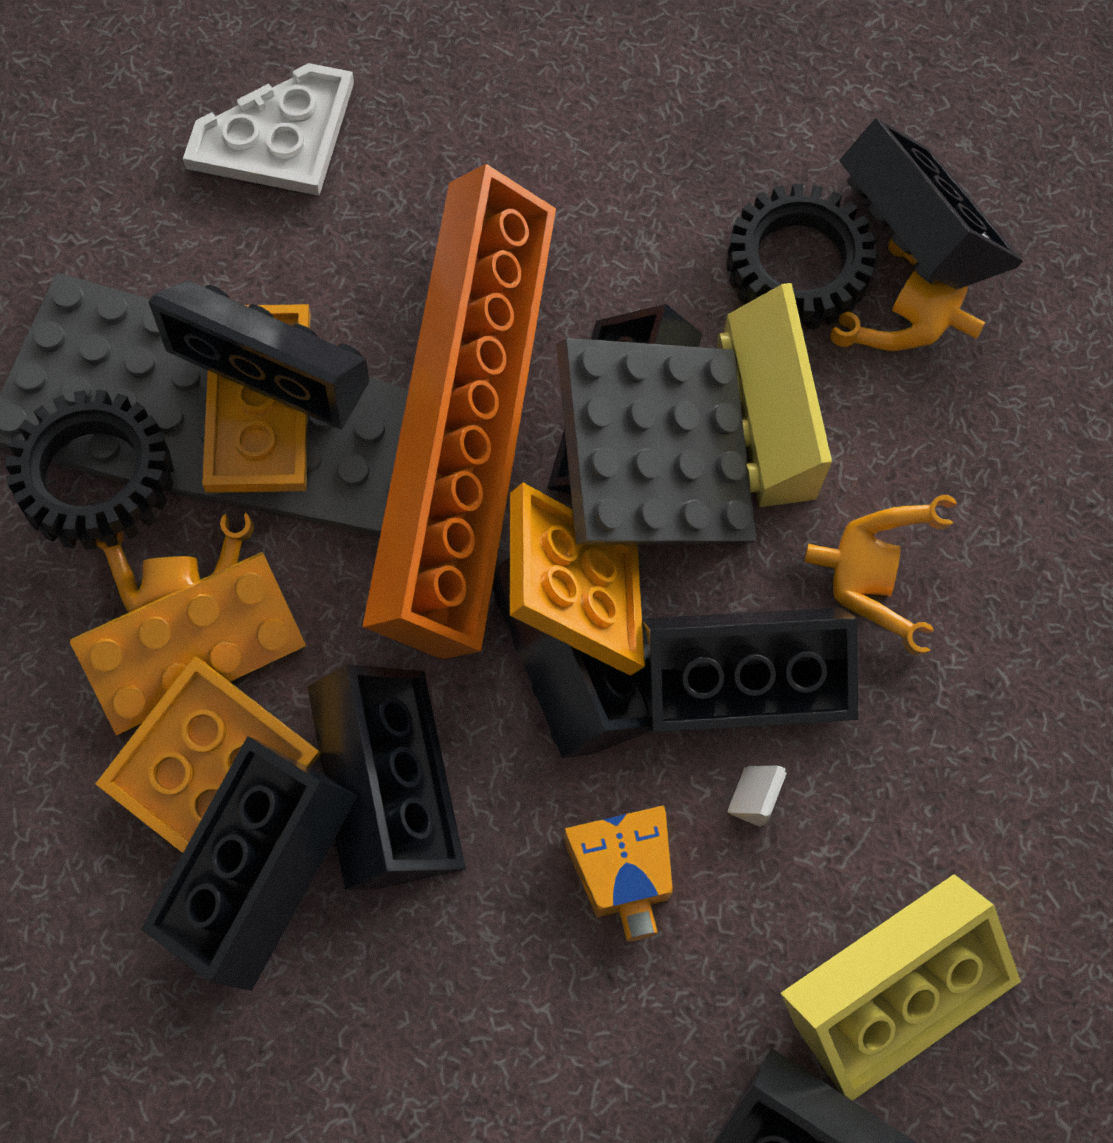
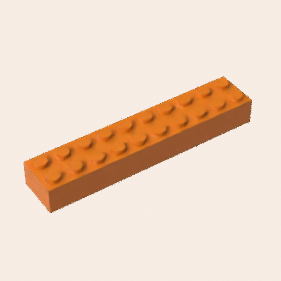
M487 164L449 182L362 626L370 631L442 659L481 652L556 213V208Z

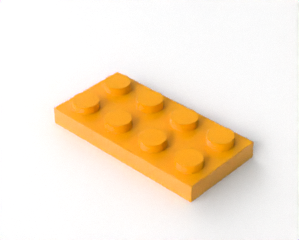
M309 304L258 305L269 311L277 320L291 326L301 324L310 329L311 313ZM208 371L202 479L205 493L306 491L308 415Z
M263 552L70 639V644L116 735L143 723L194 656L200 658L231 682L307 646Z

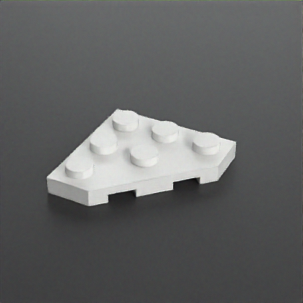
M308 63L294 70V77L273 88L270 84H267L237 99L238 105L215 117L211 112L195 121L183 156L185 168L320 196L354 85L353 72Z

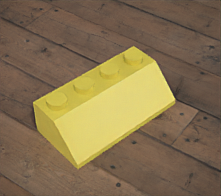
M792 283L779 285L729 313L724 332L717 335V349H731L735 352L745 447L749 458V463L746 464L751 493L756 492L759 507L816 500L832 463Z
M954 874L781 992V996L795 1027L839 1092L853 1101L1019 984L1021 980L994 904Z

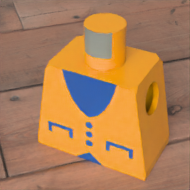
M664 805L565 828V846L596 917L619 912L626 941L628 942L658 934L651 905L668 901L672 895L667 819Z

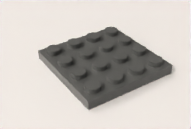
M565 338L556 344L576 545H741L756 541L734 350Z

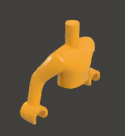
M890 238L888 244L889 251L895 256L905 257L914 265L917 262L914 256L905 253ZM914 270L892 309L893 312L908 320L912 324L911 327L892 332L860 327L861 324L858 316L851 312H844L840 315L839 323L842 326L848 327L851 331L844 332L834 327L831 330L830 338L833 343L840 347H848L857 343L885 351H902L933 344L949 326L977 339L986 322L960 309L968 286L956 290L940 281L933 285Z
M949 495L938 496L929 505L893 507L860 517L846 525L838 549L808 543L805 551L804 563L834 569L833 597L837 602L855 614L901 636L905 650L912 655H923L930 651L929 648L920 647L914 643L913 632L932 633L934 629L926 622L913 624L881 603L864 596L881 595L890 597L892 595L900 559L901 547L899 545L883 542L874 535L877 532L919 523H928L935 529L949 527L953 524V521L940 518L935 511L936 506H944L946 508L956 506L955 499Z
M246 512L244 514L245 527L238 533L230 532L229 517L227 514L222 516L220 526L226 536L212 574L238 563L241 544L249 539L254 531L253 521ZM123 531L115 534L119 543L115 546L107 547L105 542H100L99 538L96 539L97 547L104 550L121 600L128 613L200 580L198 560L195 557L151 558L143 560V577L139 588L121 547L124 538Z

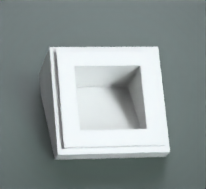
M781 766L745 767L727 812L759 827L764 826L772 813L787 774L785 768Z

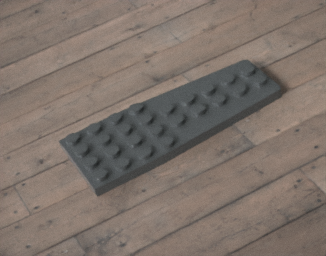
M56 272L0 393V448L11 451L9 445L13 437L24 440L19 426L25 419L35 426L38 425L39 421L33 411L43 405L50 415L57 412L58 410L52 400L63 395L68 406L76 404L74 396L76 391L85 390L90 402L95 400L96 390L107 391L112 402L117 393L128 397L131 406L136 402L142 405L148 417L152 415L163 434L174 468V472H170L173 480L172 491L163 490V492L380 537L408 390L369 376V384L342 430L308 415L306 491L205 493L202 479L208 370L166 352L148 303L149 298ZM102 433L88 434L73 439L61 447L53 456L51 463L128 484L135 471L136 454L134 448L125 440L114 435Z

